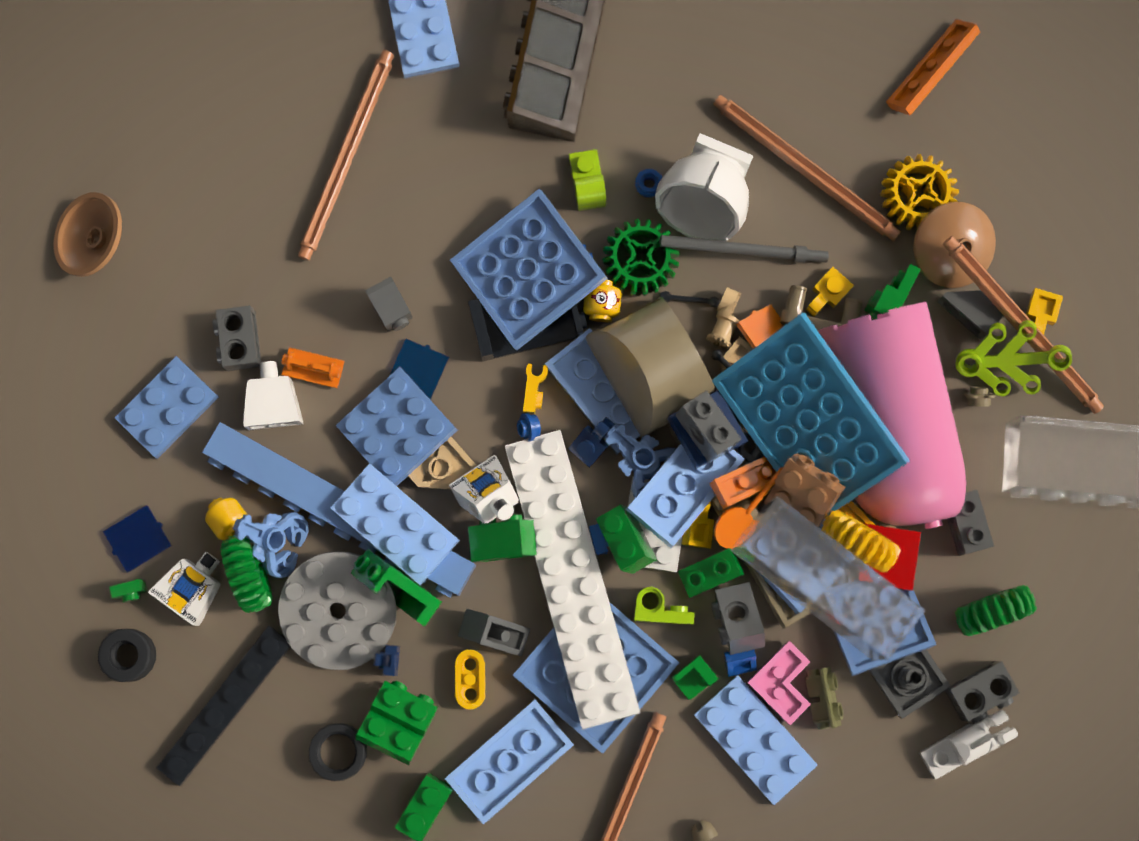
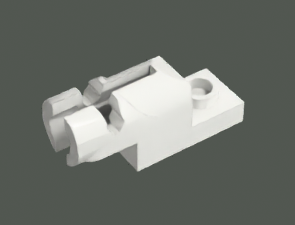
M999 710L977 723L967 724L920 751L919 754L933 779H938L961 765L965 766L1018 736L1016 729L1008 726L994 734L989 732L991 726H998L1009 720L1007 714L1003 710Z

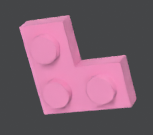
M787 641L747 682L788 725H791L811 705L790 684L810 663L790 641Z

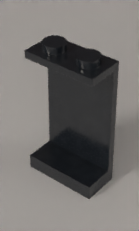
M480 299L468 301L483 362L573 340L583 334V329L587 328L584 311L578 312L577 305L575 304L525 345L516 350L480 303Z

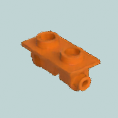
M289 347L287 354L284 353L282 358V365H284L282 375L338 389L345 361Z

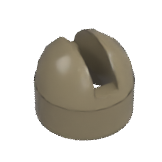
M701 820L702 829H700L697 823L692 827L694 841H709L718 835L714 826L707 820Z

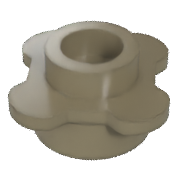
M971 387L970 392H963L969 406H991V398H995V394L988 392V387Z

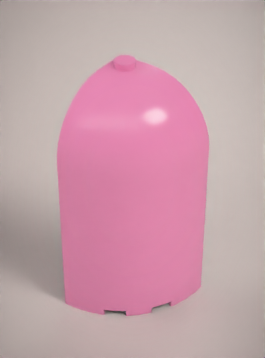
M927 302L888 310L887 313L877 315L878 319L872 320L871 315L849 320L847 324L839 327L832 325L818 330L819 334L910 459L907 464L855 498L856 502L873 518L894 526H911L924 523L925 529L942 526L943 519L957 516L965 500V468Z

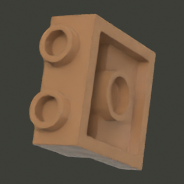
M796 453L785 463L764 503L810 536H814L845 489V486L839 483L840 481L835 475L823 472L814 466L815 463L809 457Z

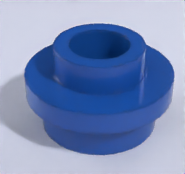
M654 169L642 170L635 180L636 190L644 197H654L658 183L663 178L662 175ZM652 180L655 185L652 188H647L644 182Z
M523 413L520 416V420L517 421V431L519 436L525 440L528 439V442L534 441L535 437L540 436L541 425L535 414Z

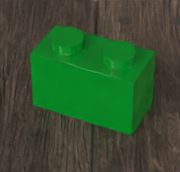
M620 504L596 518V521L620 570L634 574L657 561V558L639 521L626 511V506Z
M512 515L505 522L498 523L496 518L489 523H483L479 520V525L468 527L471 562H491L537 555L534 520H522V515Z
M428 773L395 828L415 841H423L454 789Z

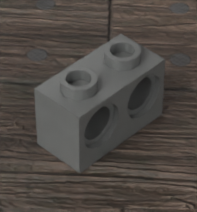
M251 305L216 310L217 319H213L212 323L214 334L219 336L220 347H216L218 364H222V367L227 371L260 367L261 353L255 310ZM240 319L241 325L239 329L229 331L228 325L230 321ZM236 347H244V355L240 359H232V351Z
M978 490L966 492L960 513L955 517L947 519L958 556L994 547Z
M994 661L952 684L950 688L945 690L961 721L968 722L971 720L973 724L988 717V710L996 706L998 709H1002L1014 702L1012 697L1020 693L1002 661ZM995 678L1002 684V690L997 695H994L990 690V683ZM970 692L976 697V705L972 709H968L964 704V698Z

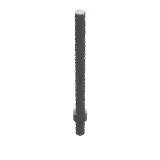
M660 235L659 239L660 247L792 259V262L805 263L806 261L827 263L829 258L828 251L809 250L806 246L798 245L789 248Z

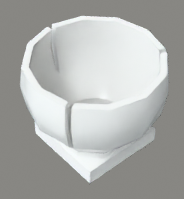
M700 133L692 155L677 160L658 183L655 194L658 213L669 226L687 237L718 241L730 240L746 220L749 207V189L744 178L753 155Z

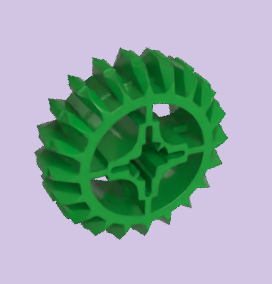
M637 218L634 220V227L632 228L628 221L624 222L623 227L625 231L623 232L620 228L616 227L614 229L616 237H607V242L611 246L603 247V253L609 256L604 257L602 263L611 265L605 269L606 275L616 274L611 279L613 285L621 280L620 290L624 292L627 286H631V295H636L637 288H642V295L647 296L648 287H651L652 291L657 293L659 291L657 283L667 287L668 280L665 277L672 279L675 277V272L670 268H678L679 262L673 258L679 257L680 251L670 247L659 246L660 235L670 236L671 232L666 230L661 234L662 224L657 223L655 228H651L650 219L646 220L645 226H640V220ZM646 237L651 240L646 244H639L634 239L631 240V238ZM622 244L626 247V252L630 256L623 268H621L617 259V253ZM659 247L664 254V265L660 270H658L656 263L652 259L653 254H655L656 249ZM640 252V255L641 253H647L645 262H642V260L640 262L635 261L636 253ZM637 270H642L652 276L637 278L629 275V273L632 274Z
M232 535L228 539L223 540L220 547L222 563L231 591L239 607L245 613L263 610L271 605L273 598L268 575L263 568V562L254 557L252 553L253 542L247 537L239 540L235 535Z
M1019 585L962 605L954 613L957 618V625L961 628L963 635L972 636L1034 614L1037 607L1035 604L1036 600L1029 587Z

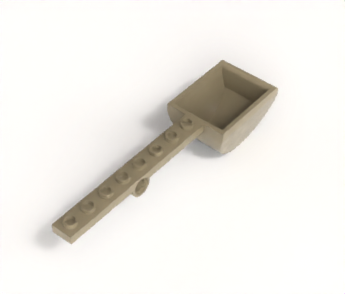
M659 297L651 304L622 319L589 333L586 336V341L641 438L667 426L679 446L681 443L667 420L668 416L679 411L683 405L707 390L709 394L716 392V389L700 355L681 322L664 298ZM716 495L711 500V505L718 517L732 507L747 509L752 503L750 499L746 498L723 509ZM756 507L750 513L753 517L751 534L760 526V516ZM741 555L782 629L810 614L807 607L801 613L796 614Z

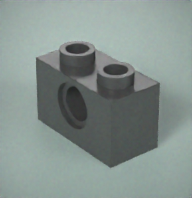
M707 390L683 405L675 415L709 464L732 449L741 440Z
M747 582L715 590L716 602H711V607L715 620H721L722 627L718 628L722 645H728L730 655L765 647V632L750 583ZM735 617L743 618V619L740 620V621H733V620H731L732 618H735Z

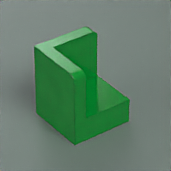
M700 655L696 656L671 677L689 700L719 679Z

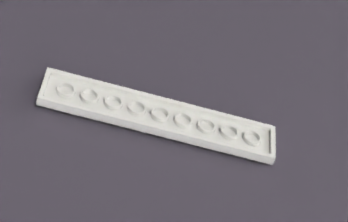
M561 430L540 435L531 442H528V439L505 445L524 519L534 520L537 551L535 559L582 729L640 714Z

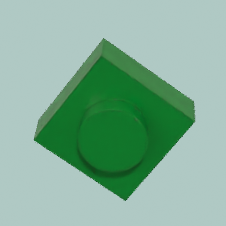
M141 579L109 587L112 598L122 599L123 603L140 599L139 594L148 592L145 580Z

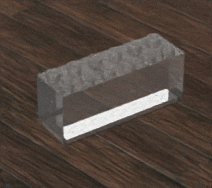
M1020 415L1006 423L1002 492H1011V497L1026 499L1029 496L1040 495V500L1058 501V498L1067 497L1070 503L1087 504V501L1098 500V505L1117 506V504L1128 503V508L1139 509V426Z
M778 496L763 506L731 548L734 554L871 660H889L925 611Z

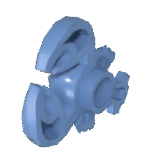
M620 424L618 427L614 426L609 430L605 442L608 446L616 444L624 457L618 463L623 473L629 477L631 471H633L634 477L631 490L633 497L636 498L648 483H644V480L652 479L660 469V462L664 461L665 463L677 448L667 447L653 451L652 449L659 444V441L649 435H645L638 442L625 435V426Z
M288 512L282 514V516L267 514L262 523H255L251 521V515L243 514L242 518L236 519L233 525L237 539L242 540L247 537L254 543L252 553L254 557L263 562V568L267 574L276 578L288 577L294 571L298 554L290 550L277 552L283 548L286 538L291 544L298 547L302 546L309 532L308 522L304 516L295 512Z

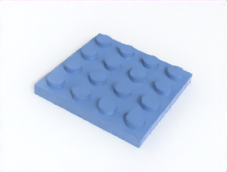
M540 188L450 259L516 350L525 345L608 279Z
M610 603L638 706L641 709L677 667L679 662ZM555 628L548 633L513 674L516 679L602 754L635 716L582 729Z

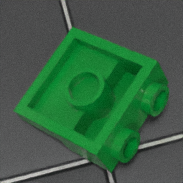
M912 264L905 271L900 269L897 275L893 277L890 285L887 284L882 291H875L864 311L871 315L872 320L878 319L877 315L902 307L921 269Z
M384 681L355 739L409 766L435 717L438 707L433 705V699L425 694L415 696L407 692L408 688L399 681H392V683Z

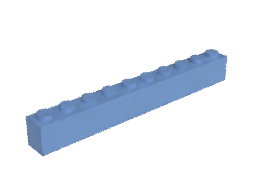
M221 422L218 424L202 452L209 456L208 463L221 470L225 466L235 471L232 476L246 484L250 480L260 485L258 491L272 499L275 494L285 499L283 505L297 513L300 508L311 513L308 519L321 526H324L326 522L335 526L336 528L333 533L348 541L351 536L360 540L359 547L365 551L369 549L374 554L376 551L381 552L331 509L345 491ZM450 551L427 579L437 583L438 585L435 590L450 598L453 593L460 596L476 564ZM386 556V558H385L384 561H386V562L389 563L390 565H392V566H394V567L400 569L394 562H392V561Z

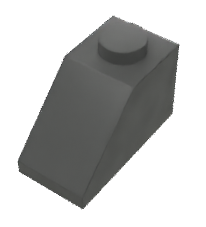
M391 276L365 290L387 331L392 329L399 331L409 325L408 320L413 318Z
M981 290L946 292L937 301L980 340L989 333V327L993 323H998L1004 316Z
M466 608L458 637L522 657L530 628Z

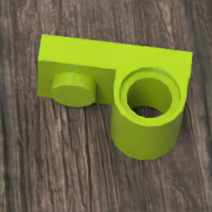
M597 149L570 153L569 159L578 211L606 207V190L603 175H601Z
M646 587L638 593L635 601L634 621L694 625L695 612H688V606L670 605V611H664V595L658 588ZM653 593L656 595L658 605L655 609L649 610L643 606L642 597L644 594Z

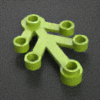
M1025 320L1019 325V332L997 355L986 354L996 342H1002L1006 338L1007 329L1002 323H993L989 327L988 335L975 349L962 350L955 360L956 369L961 375L966 377L978 376L992 387L994 393L998 396H1006L1010 393L1011 382L1006 377L995 376L987 368H1000L1023 386V390L1027 394L1033 395L1040 391L1041 381L1039 377L1028 375L1017 366L1049 364L1052 369L1063 371L1072 364V352L1067 346L1056 345L1050 351L1016 353L1027 340L1033 339L1037 334L1036 324L1033 321ZM1024 327H1031L1033 332L1025 334L1022 329ZM1000 329L1003 331V334L995 336L992 334V331ZM1057 352H1063L1066 356L1063 359H1057L1054 355ZM972 358L976 363L974 365H967L965 360ZM1030 381H1034L1037 383V386L1035 388H1029L1026 384ZM1004 383L1007 385V388L999 390L997 385Z

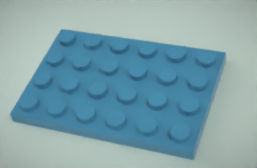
M805 313L797 316L712 379L718 391L776 472L780 467H784L790 457L797 453L798 455L809 457L815 463L814 466L823 472L835 475L839 479V483L845 486V489L827 516L910 461Z

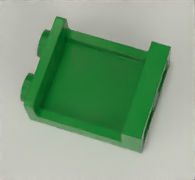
M369 549L358 557L354 563L351 574L373 592L378 593L387 580L400 587L402 590L396 597V605L424 627L442 603L419 584Z

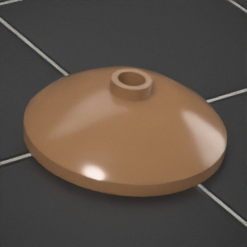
M90 192L76 198L65 209L58 221L54 235L55 258L65 272L78 277L90 276L101 270L112 259L122 235V218L117 204L104 194Z
M948 202L932 209L921 221L914 238V256L917 266L928 280L942 287L960 288L972 284L973 281L953 258L948 255L949 251L943 246L944 241L953 236L959 243L965 242L968 251L987 270L994 257L996 238L993 225L982 210L965 202Z

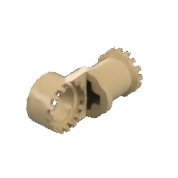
M727 287L717 308L716 324L712 333L708 334L706 339L711 343H715V345L719 343V347L727 349L731 347V337L737 327L736 324L740 322V320L732 316L741 296L740 292Z

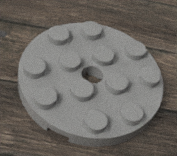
M352 552L321 553L298 566L285 582L279 599L278 613L280 626L291 648L311 664L332 670H344L360 666L374 658L375 654H378L385 647L392 636L397 621V599L390 580H387L379 592L375 593L355 578L351 571L354 568L355 561L361 555ZM338 602L344 605L346 609L344 617L336 618L332 616L330 608L333 603Z

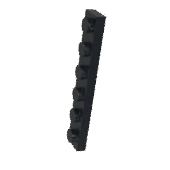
M271 626L266 628L156 767L159 771L178 786L183 785L291 648L283 635Z

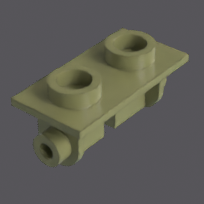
M831 666L820 669L821 674H819V669L808 670V676L805 677L809 698L820 696L821 701L810 703L813 723L817 724L818 730L829 728L828 722H830L831 729L841 726L844 714L840 702H837L835 690H838L836 674L831 672Z

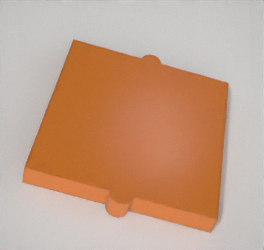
M771 304L759 311L753 310L750 316L736 324L752 349L784 327L780 323V316Z

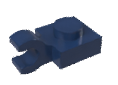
M605 417L594 430L590 426H586L568 449L590 468L608 447L603 438L615 424Z
M386 645L385 651L375 654L374 666H379V669H383V675L398 676L400 646Z

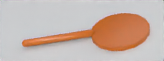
M783 467L779 468L747 509L732 507L720 515L714 528L715 540L720 546L735 548L742 545L748 539L753 528V517L750 513L775 484L774 481Z

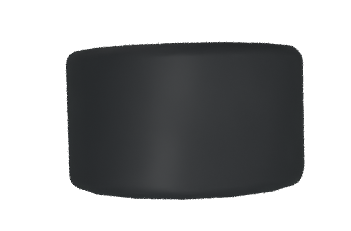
M118 629L108 634L101 642L98 650V663L102 672L110 679L118 682H134L146 677L153 669L156 661V648L152 639L146 633L136 629ZM124 644H131L138 651L137 662L130 667L121 666L117 661V651Z

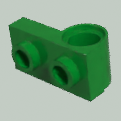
M728 548L678 571L689 598L744 574L733 548Z

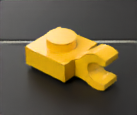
M832 267L812 289L818 296L808 305L806 311L815 317L827 303L835 308L854 285Z
M1035 288L1030 297L1026 316L1033 319L1036 327L1044 335L1046 324L1053 326L1057 321L1063 296Z
M528 364L526 367L527 382L523 413L533 415L536 413V409H542L543 392L538 391V386L548 376L546 365H543V372L539 376L532 374V364Z
M711 501L682 535L681 545L711 549L714 520L708 519Z

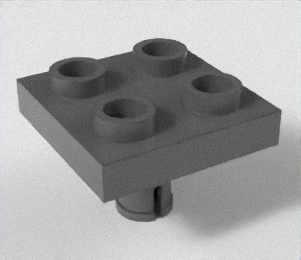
M927 649L868 670L900 719L905 718L951 687Z

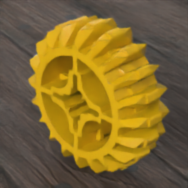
M921 154L915 157V161L910 156H906L904 163L897 161L894 164L895 169L890 168L887 171L886 175L888 178L882 181V185L886 189H883L880 195L884 198H889L882 205L884 208H892L887 214L888 217H893L895 214L899 217L896 220V225H900L904 220L907 222V230H910L914 224H916L918 229L921 221L929 212L919 213L912 211L915 207L923 206L927 209H934L944 203L958 202L953 197L959 194V189L952 187L957 183V178H948L952 170L948 168L943 171L941 169L943 161H939L935 165L932 163L933 156H928L926 161H923ZM920 173L926 175V177L915 179L913 177L908 178L906 175ZM933 181H935L939 187L941 193V200L938 198L939 195L933 191ZM926 184L923 195L913 202L916 191ZM898 186L902 188L901 191L907 196L906 205L903 204L899 197Z
M839 510L832 511L826 517L820 530L822 536L830 543L881 572H888L891 566H894L900 553L898 545Z

